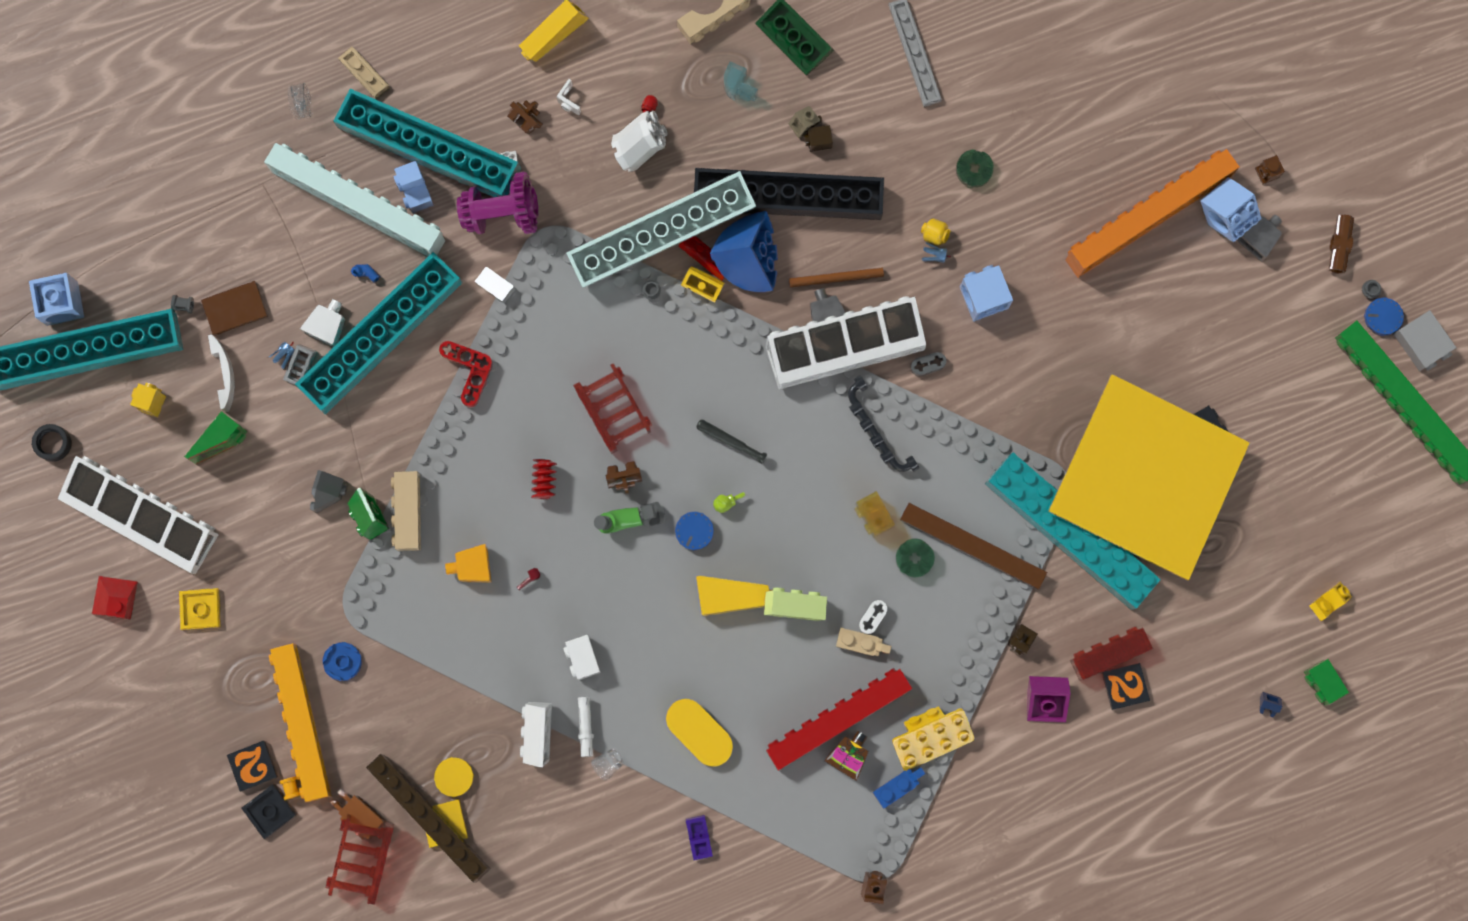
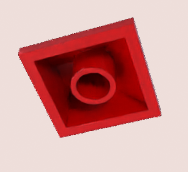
M99 576L92 614L131 620L138 582Z

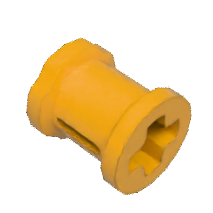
M296 776L279 781L285 792L284 800L300 796L296 784Z

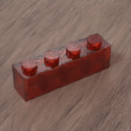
M1135 626L1126 630L1127 635L1120 637L1119 634L1109 638V643L1102 645V642L1091 646L1092 650L1087 653L1082 650L1073 654L1074 658L1070 662L1079 681L1152 650L1153 647L1144 628L1137 629Z

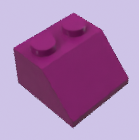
M1029 676L1027 721L1066 722L1071 694L1068 678Z

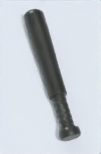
M703 419L697 423V430L740 452L751 455L759 460L758 462L761 464L765 461L767 453H760L752 449L743 441Z

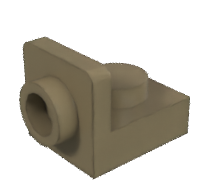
M808 106L796 112L788 124L797 137L801 138L807 133V129L818 123L820 119L813 109Z

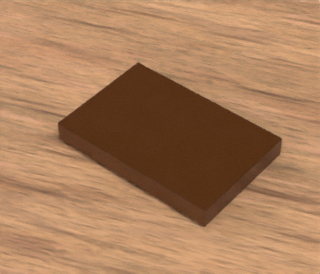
M256 281L201 300L214 336L268 317Z

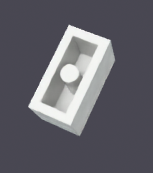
M588 635L565 642L567 647L563 649L566 658L571 659L572 666L569 667L573 677L581 680L601 673Z

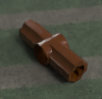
M1338 215L1336 219L1335 232L1330 241L1331 257L1328 271L1332 273H1345L1347 269L1348 256L1353 247L1352 231L1354 217L1351 215Z

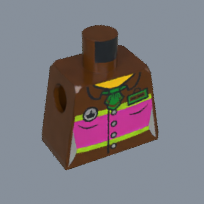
M857 731L852 740L844 737L825 758L824 762L857 781L869 752L862 747L867 736Z

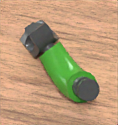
M659 502L643 504L640 506L641 511L639 507L612 510L597 516L594 519V526L604 534L643 525V520L645 526H654L664 522L665 511Z

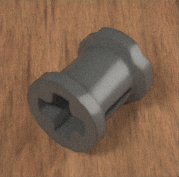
M177 295L172 296L171 309L174 312L180 310L192 314L194 308L193 297L181 298Z

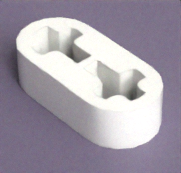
M874 601L859 623V629L862 633H873L887 612V606L883 601ZM879 604L882 605L881 609L883 610V613L879 612L877 616L874 617L873 613L875 612V609L873 608V606H878ZM870 618L874 619L871 623L873 629L864 630L863 622H868Z

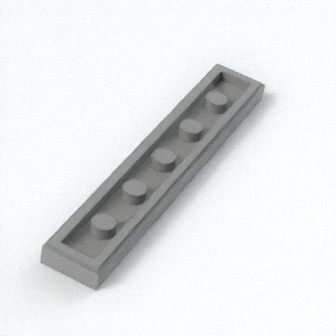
M898 0L889 3L888 6L923 107L941 102L942 99L908 1Z

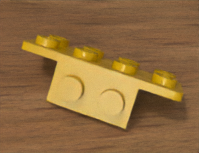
M938 706L903 722L907 732L893 738L892 743L903 770L907 771L974 741V735L965 711L962 708L944 715Z

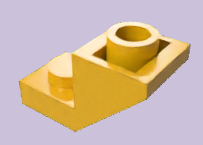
M1340 581L1309 606L1319 620L1322 621L1333 611L1346 604L1352 596L1349 589Z

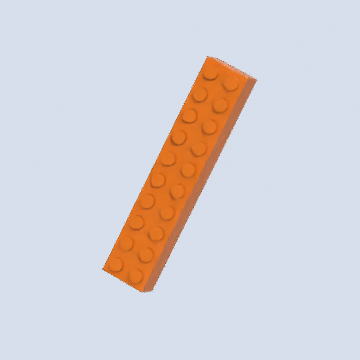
M1227 149L1222 152L1220 150L1216 151L1210 156L1209 160L1206 162L1204 160L1201 161L1191 172L1188 170L1180 175L1176 182L1170 181L1160 193L1158 190L1155 191L1144 203L1140 201L1134 205L1129 213L1125 211L1120 214L1114 223L1109 221L1102 226V230L1098 233L1096 231L1092 232L1082 244L1080 241L1074 244L1071 250L1067 252L1068 256L1065 261L1077 278L1081 277L1215 189L1228 177L1232 178L1240 166Z

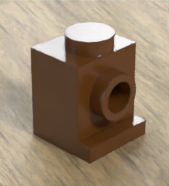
M1277 155L1263 160L1259 166L1255 167L1262 185L1280 178L1285 172Z
M872 871V873L865 872L861 890L864 902L884 903L883 898L887 879L883 873L878 871Z

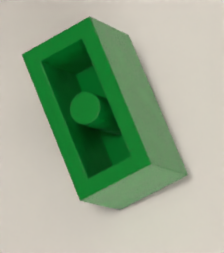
M1329 659L1322 660L1304 671L1306 682L1309 686H1313L1316 691L1315 696L1321 704L1330 705L1349 693Z

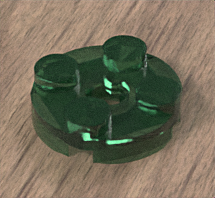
M973 149L968 150L960 156L956 164V175L960 182L968 188H978L989 182L993 174L994 164L987 153ZM971 165L979 166L977 173L971 172Z
M909 539L901 544L897 550L895 561L902 574L911 578H919L930 571L934 565L935 556L932 548L925 541ZM912 553H916L920 557V562L917 561V564H914L909 558L913 556Z

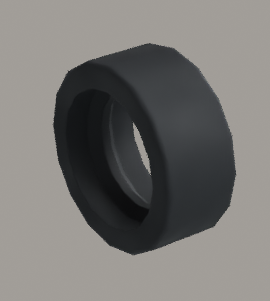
M46 424L34 432L31 445L38 457L56 462L68 455L72 440L69 433L62 427L55 424ZM49 432L58 433L63 440L60 450L54 454L45 453L41 448V440Z

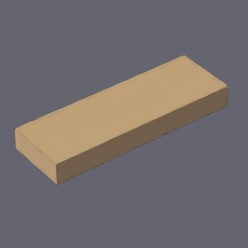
M350 47L338 58L375 99L379 98L390 88L353 47Z

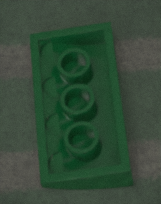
M777 0L755 22L806 76L834 51L785 0Z

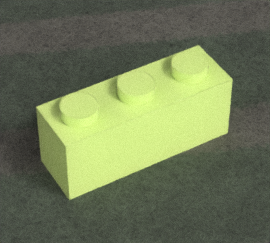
M773 588V591L766 592L764 615L813 621L826 620L827 597L820 596V592L802 594V590H791L790 593L785 592L784 588Z

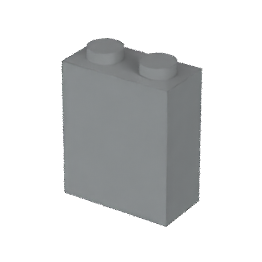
M1430 310L1394 333V336L1419 372L1424 368L1428 371L1437 365L1435 361L1440 358L1442 361L1453 355L1451 351L1456 348Z

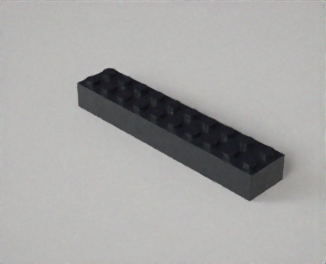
M695 168L694 192L740 171L756 205L755 208L744 213L754 214L766 211L767 214L867 220L882 219L884 177Z

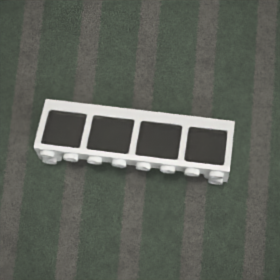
M909 296L902 297L892 303L891 301L883 302L880 306L874 308L867 306L859 312L849 311L840 317L830 316L825 321H811L806 326H793L788 331H774L767 336L766 350L779 390L924 351L926 347L915 297L909 298Z
M78 456L75 457L58 497L60 501L194 575L197 573L218 537V534L214 532V527L201 520L198 524L193 521L194 516L185 511L180 514L176 511L178 507L169 502L166 505L159 502L160 497L151 492L149 496L144 494L142 487L133 484V486L126 484L127 479L118 474L116 477L110 475L111 470L86 456L82 459Z

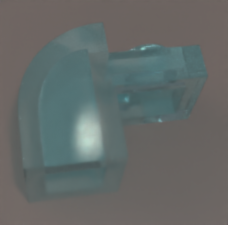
M729 62L724 73V90L727 96L735 101L737 95H740V98L745 101L751 100L755 102L758 96V89L743 83L747 76V69L733 62Z

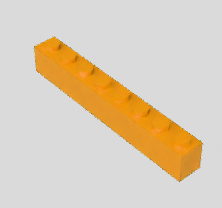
M292 643L270 649L269 661L271 666L274 665L275 669L273 679L275 684H278L280 690L277 696L279 703H283L284 708L282 718L284 723L287 722L289 730H286L288 741L292 742L293 747L290 750L293 761L296 760L297 768L295 769V774L302 786L299 788L300 796L302 799H305V802L332 796L297 645Z

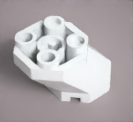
M646 111L640 114L622 131L613 135L611 145L612 148L616 147L617 152L614 153L615 158L623 170H628V172L637 170L657 151L665 148V136L668 133L665 126L661 125L658 121L656 112Z

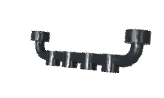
M861 375L854 379L855 383L848 391V398L852 404L849 406L854 416L859 415L862 420L859 423L864 432L869 431L872 435V438L869 440L874 448L879 447L882 454L880 457L885 465L889 463L894 470L899 472L909 470L915 472L920 467L911 455L905 459L906 464H899L856 398L857 390L860 389L863 392L868 388Z

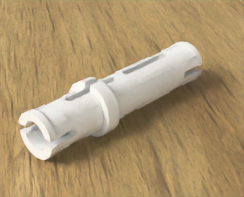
M579 697L580 735H578V739H580L581 757H592V739L594 734H592L590 697Z

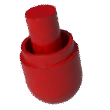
M653 95L646 96L641 105L642 113L655 111L658 105L657 98Z

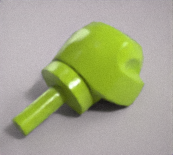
M742 492L734 497L732 494L728 496L719 495L714 500L713 507L719 513L727 512L732 506L736 505V500L745 497V493Z

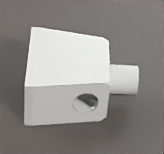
M332 299L328 308L318 305L300 329L303 333L334 347L339 341L345 323V318L338 314L342 304Z

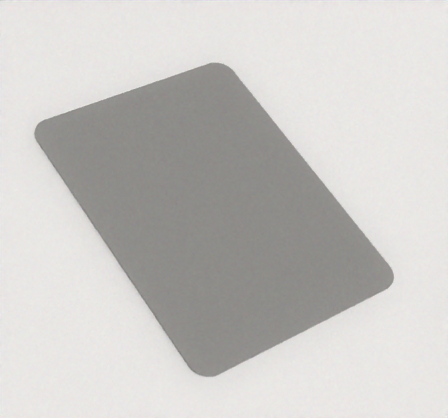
M549 226L538 230L526 240L505 279L516 289L505 303L495 298L470 346V349L487 354L493 363L478 404L470 408L466 407L461 401V394L471 368L460 365L405 471H418L420 474L421 550L397 551L395 546H392V535H395V527H392L391 517L395 516V509L392 508L390 499L383 513L389 530L369 540L345 586L343 609L346 618L363 635L522 713V708L528 702L552 703L551 728L580 742V739H578V735H580L578 698L590 697L592 734H594L592 747L594 750L854 880L863 882L865 872L872 873V871L881 872L886 878L890 877L902 865L957 750L955 749L911 769L913 773L921 767L925 772V775L917 779L920 784L883 809L872 792L904 771L892 740L907 732L903 722L938 706L944 715L962 708L965 711L968 722H970L1033 587L900 521V518L908 503H911L1042 569L1054 543L987 487L985 482L1008 455L1013 452L1057 490L1066 471L1055 461L862 368L779 390L766 350L767 336L774 331L784 332L783 330L719 299L714 303L691 291L690 288L687 289L681 286L682 281L642 262L631 265L582 288L567 256V252L594 239L565 226ZM647 281L657 282L661 288L659 297L654 300L646 299L642 294L644 283ZM798 337L786 340L785 345L776 348L782 372L811 365L806 341ZM812 345L817 363L839 358ZM467 352L463 360L465 362L471 359L469 352ZM475 355V360L472 363V365H475L476 361L481 364V368H483L484 365L488 366L486 359H484L483 361L477 360L476 357L478 355ZM861 375L868 388L863 392L860 389L857 390L856 398L899 464H906L905 459L911 455L920 467L915 472L912 470L899 472L894 470L889 463L885 465L880 457L882 454L879 447L874 448L869 440L872 438V435L869 431L864 432L859 424L862 421L859 415L854 416L849 406L852 404L848 398V391L855 383L854 379ZM474 376L471 382L473 385L478 386L482 383V378ZM469 386L468 389H471V394L465 397L467 403L475 400L472 394L474 391L478 393L479 390H474ZM703 419L743 441L752 449L760 453H767L765 461L761 464L758 462L759 460L751 455L740 452L697 430V423ZM533 459H547L557 463V465L551 467V469L557 471V473L551 474L552 477L556 478L555 481L551 482L556 488L550 490L556 496H552L548 500L531 498L532 495L536 494L531 491L533 487H536V485L532 484V480L537 479L532 476V473L537 471L532 468L534 464H537ZM635 461L637 468H640L642 482L635 483V487L628 488L629 494H625L624 489L616 490V487L609 489L605 476L607 474V467L616 465L619 472L625 471V464ZM742 492L745 493V497L736 500V505L732 506L727 512L719 513L713 507V502L719 495L728 496L732 494L734 497ZM659 502L665 511L664 522L654 526H645L643 520V525L609 534L600 532L594 526V519L597 516L612 510L639 507L641 511V505ZM689 512H699L706 515L712 522L714 530L712 540L708 546L694 551L680 545L675 533L678 520ZM482 544L487 545L491 583L460 582L458 574H446L445 563L456 562L455 553ZM538 568L540 578L528 583L519 591L517 586L529 578L527 571ZM696 576L768 585L769 590L784 588L785 592L790 593L791 590H802V594L820 592V596L827 597L826 620L813 621L764 615L765 607L702 616ZM876 600H881L886 604L887 612L876 630L868 635L883 639L882 644L891 646L890 654L880 652L879 656H869L836 647L840 628L862 633L859 629V623L870 605ZM879 604L878 606H873V608L875 609V612L873 613L874 617H876L879 612L883 613V610L881 609L882 605ZM870 618L868 622H863L864 630L873 629L871 623L874 619ZM588 635L601 673L578 680L577 677L572 676L569 667L572 666L570 658H566L563 648L567 647L565 642ZM895 668L896 671L901 669L912 690L777 771L766 752L769 749L768 744L776 739L779 742L784 740V734L793 729L796 732L802 729V723L809 719L812 722L819 718L817 714L828 708L829 712L835 709V703L842 699L848 701L853 698L851 695L853 692L860 688L862 691L869 688L868 683L876 678L879 681L886 678L884 674ZM681 699L696 701L729 734L733 749L730 758L724 764L719 766L704 765L669 730L666 715L674 702ZM857 731L867 736L862 747L869 752L857 781H854L824 762V760L844 737L852 740Z

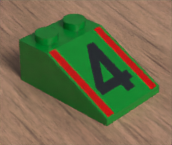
M221 411L184 457L197 465L235 447L237 444H241L245 440V434L248 431Z

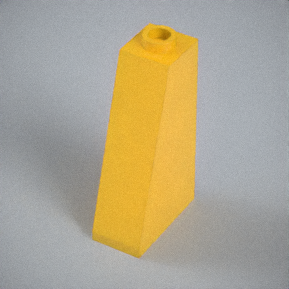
M565 0L519 45L523 50L521 54L528 61L531 59L537 62L589 18L578 5L570 0Z
M696 576L702 616L765 607L766 592L773 591V589L769 590L768 585Z

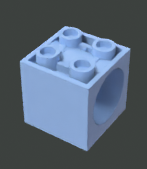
M1229 177L1200 200L1208 225L1232 242L1242 237L1246 231L1262 219L1255 194Z
M993 265L987 266L979 273L975 271L970 272L962 280L960 290L973 322L1007 310L1013 302L999 265L996 267Z
M68 273L29 281L35 318L49 326L84 318L78 281Z

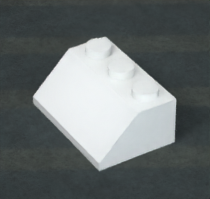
M528 702L522 708V718L525 719V724L521 728V738H524V746L520 748V757L523 758V763L544 767L549 762L552 703Z

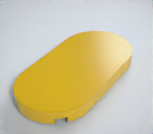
M681 699L670 706L666 715L669 730L701 763L707 766H719L730 758L733 744L729 734L696 701Z

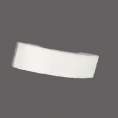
M208 335L211 354L215 358L220 357L225 389L218 390L220 408L224 412H229L235 389L232 364L221 343L213 335Z

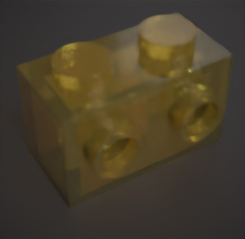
M877 491L855 503L856 508L854 510L857 516L863 518L866 523L863 526L867 534H872L873 538L895 526Z

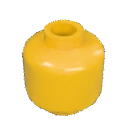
M934 218L924 223L921 228L924 241L937 246L946 243L951 232L948 229L947 223Z

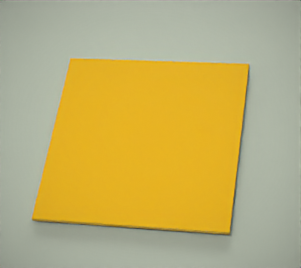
M1111 374L1048 512L1188 581L1250 442Z

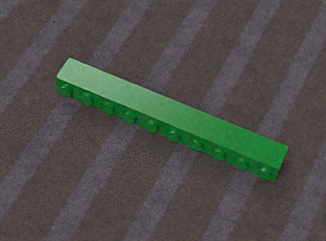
M1356 320L1335 337L1337 345L1349 354V359L1352 363L1361 368L1363 376L1372 381L1375 390L1379 394H1383L1387 399V404L1391 408H1395L1399 413V418L1412 428V433L1423 441L1425 449L1435 455L1438 464L1446 468L1450 473V478L1459 485L1468 481L1467 448Z

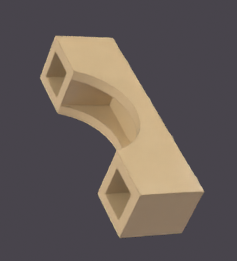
M723 0L721 7L717 11L706 15L691 10L677 20V27L690 44L694 41L698 42L707 32L715 31L720 23L731 20L735 13L747 9L750 5V0Z

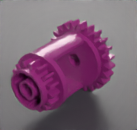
M527 172L514 174V181H511L510 195L482 199L477 187H470L469 191L462 192L461 197L457 198V214L461 227L467 229L469 233L484 234L486 219L514 215L517 226L522 228L524 234L537 232V218L539 216L538 199L535 188L531 186V180Z

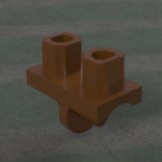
M526 100L523 105L513 101L509 105L512 109L507 117L515 123L523 117L525 122L520 128L525 133L530 134L535 128H541L543 125L536 118L540 114L537 110L539 104L536 101L530 104Z
M635 461L627 462L625 464L626 470L620 472L618 466H608L605 476L609 489L616 487V490L624 489L625 494H629L628 488L635 487V483L642 482L640 468H637Z

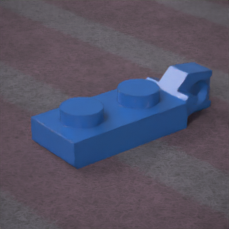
M921 767L913 773L911 769H908L872 793L884 809L920 784L917 779L925 775V772Z

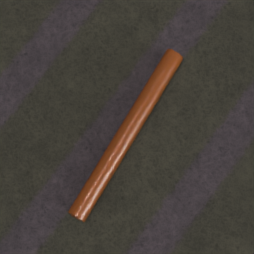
M881 267L789 278L790 288L884 277V270Z

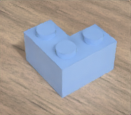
M416 161L394 169L396 175L393 177L400 192L404 191L406 196L403 198L406 209L410 208L412 213L434 206Z

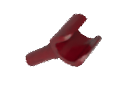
M538 568L527 571L529 578L517 586L519 591L528 583L540 578Z

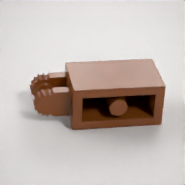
M340 789L338 791L339 796L348 803L343 807L333 798L329 801L339 811L338 814L342 816L340 820L348 827L352 825L356 829L355 834L362 840L364 838L367 840L371 839L386 821L358 795H354L351 798Z

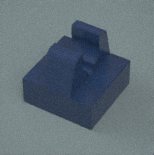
M1262 692L1259 706L1260 713L1263 714L1265 709L1271 710L1270 717H1274L1277 713H1280L1283 707L1281 697Z

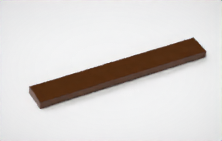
M908 503L900 518V521L1037 590L1040 589L1048 573L911 503Z

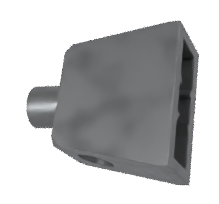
M1273 215L1269 220L1261 216L1262 219L1256 225L1252 226L1242 237L1237 239L1239 243L1261 262L1269 255L1282 235L1281 231L1277 229L1282 220L1277 215Z
M825 288L814 291L817 301L810 304L812 321L821 322L830 316H843L845 311L836 295L827 297ZM838 326L827 330L815 332L814 336L838 330L842 327Z

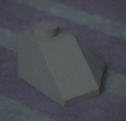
M318 470L312 487V495L315 502H311L310 510L318 513L340 501L342 496H345L347 493V481Z

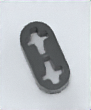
M936 352L917 358L911 364V372L915 376H924L940 371L946 365V357L942 353ZM935 357L938 360L942 359L940 366L937 364L930 365V363L935 360ZM917 363L920 365L927 364V366L923 367L922 372L919 369L915 370Z

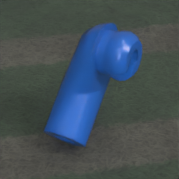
M358 264L351 269L353 276H367L373 283L380 278L376 271L368 264Z

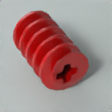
M533 459L537 464H534L532 468L537 471L533 472L532 476L537 479L532 480V484L536 485V487H533L531 491L536 494L532 495L531 498L548 500L550 497L556 496L550 490L556 488L555 485L551 484L552 481L556 480L551 474L557 473V471L551 469V467L557 465V463L547 459Z

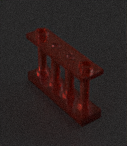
M614 363L610 365L613 372L594 383L582 386L578 382L573 385L611 454L618 451L616 447L619 444L618 442L643 428L649 434L651 433L650 427L652 426L648 416L644 417L625 385L622 379L624 374L621 368H616ZM615 379L618 380L622 389L598 402L594 401L591 403L588 397L591 395V392ZM625 395L631 403L630 406L606 419H600L598 412H600L601 408ZM636 412L640 422L615 436L614 434L609 435L607 429L610 428L611 424Z
M347 814L346 819L341 821L339 831H343L333 874L332 877L328 876L325 888L329 889V896H332L333 888L364 894L365 897H368L367 904L375 905L394 824L386 822L385 828H373L350 823L351 814ZM349 830L379 837L378 839L382 840L380 847L372 848L345 842L347 832ZM343 850L374 856L377 859L376 865L367 867L340 861ZM338 869L369 875L372 878L371 885L362 886L336 880Z

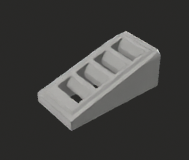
M298 344L283 380L295 385L309 371L317 351ZM304 352L309 356L307 358L305 356L300 355V353ZM300 359L302 361H305L306 363L304 365L297 362V360ZM294 366H297V367L303 369V371L300 372V371L295 370V369H293V368H294ZM291 373H294L300 376V378L296 379L290 375Z

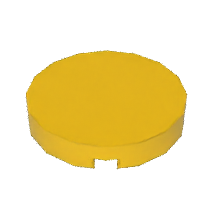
M451 757L445 759L435 770L434 781L436 787L447 796L457 797L463 795L473 784V770L467 761L461 758Z

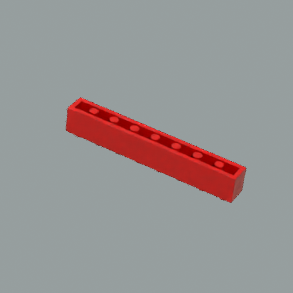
M895 668L884 674L886 678L881 681L876 678L868 683L869 688L862 691L860 688L851 694L853 698L848 701L845 699L840 700L834 704L835 709L830 712L828 708L817 714L819 718L812 722L809 719L802 723V729L797 732L793 729L784 734V740L779 742L776 739L768 744L769 749L766 752L777 771L912 690L901 669L897 671Z

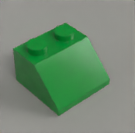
M358 488L347 503L350 508L348 512L358 525L356 530L359 535L371 540L389 530V527L375 497L362 488Z

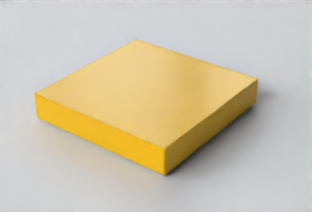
M219 588L179 591L180 630L221 627Z
M459 799L433 806L463 839L468 838ZM426 833L429 848L438 846Z

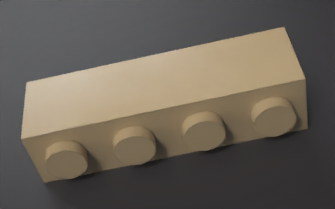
M418 471L394 472V477H391V488L394 489V496L391 497V506L395 509V516L391 517L392 527H395V535H392V546H395L397 551L421 550L420 474Z

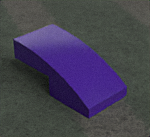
M705 815L686 818L693 860L713 857Z

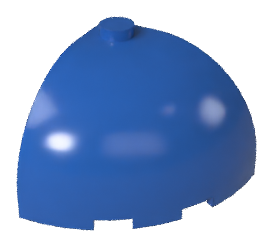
M767 212L754 213L731 224L719 235L710 252L711 259L729 282L739 288L752 292L773 291L777 278V271L774 270V261L778 260L777 245H773L771 234L774 233Z

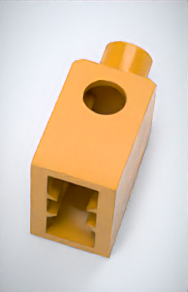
M486 544L455 553L456 562L445 563L446 574H458L460 582H492L488 547Z

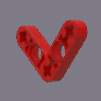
M444 341L439 346L441 356L471 368L461 394V401L466 407H474L479 402L492 369V360L487 354L451 341ZM451 346V349L457 352V358L455 359L456 355L451 352L446 355L443 349ZM463 352H469L471 354V359L469 361L465 362L461 360V354ZM475 355H478L476 357L477 360L483 361L484 359H486L488 366L484 365L483 368H481V364L476 361L475 365H472V363L475 360ZM474 376L482 378L480 385L475 386L472 384L471 381ZM469 386L474 390H479L478 393L474 391L472 394L475 400L467 403L465 397L471 394V389H468Z

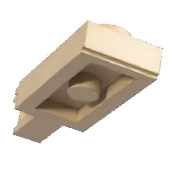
M840 628L836 643L838 648L869 656H879L880 652L890 654L891 646L882 644L883 639Z

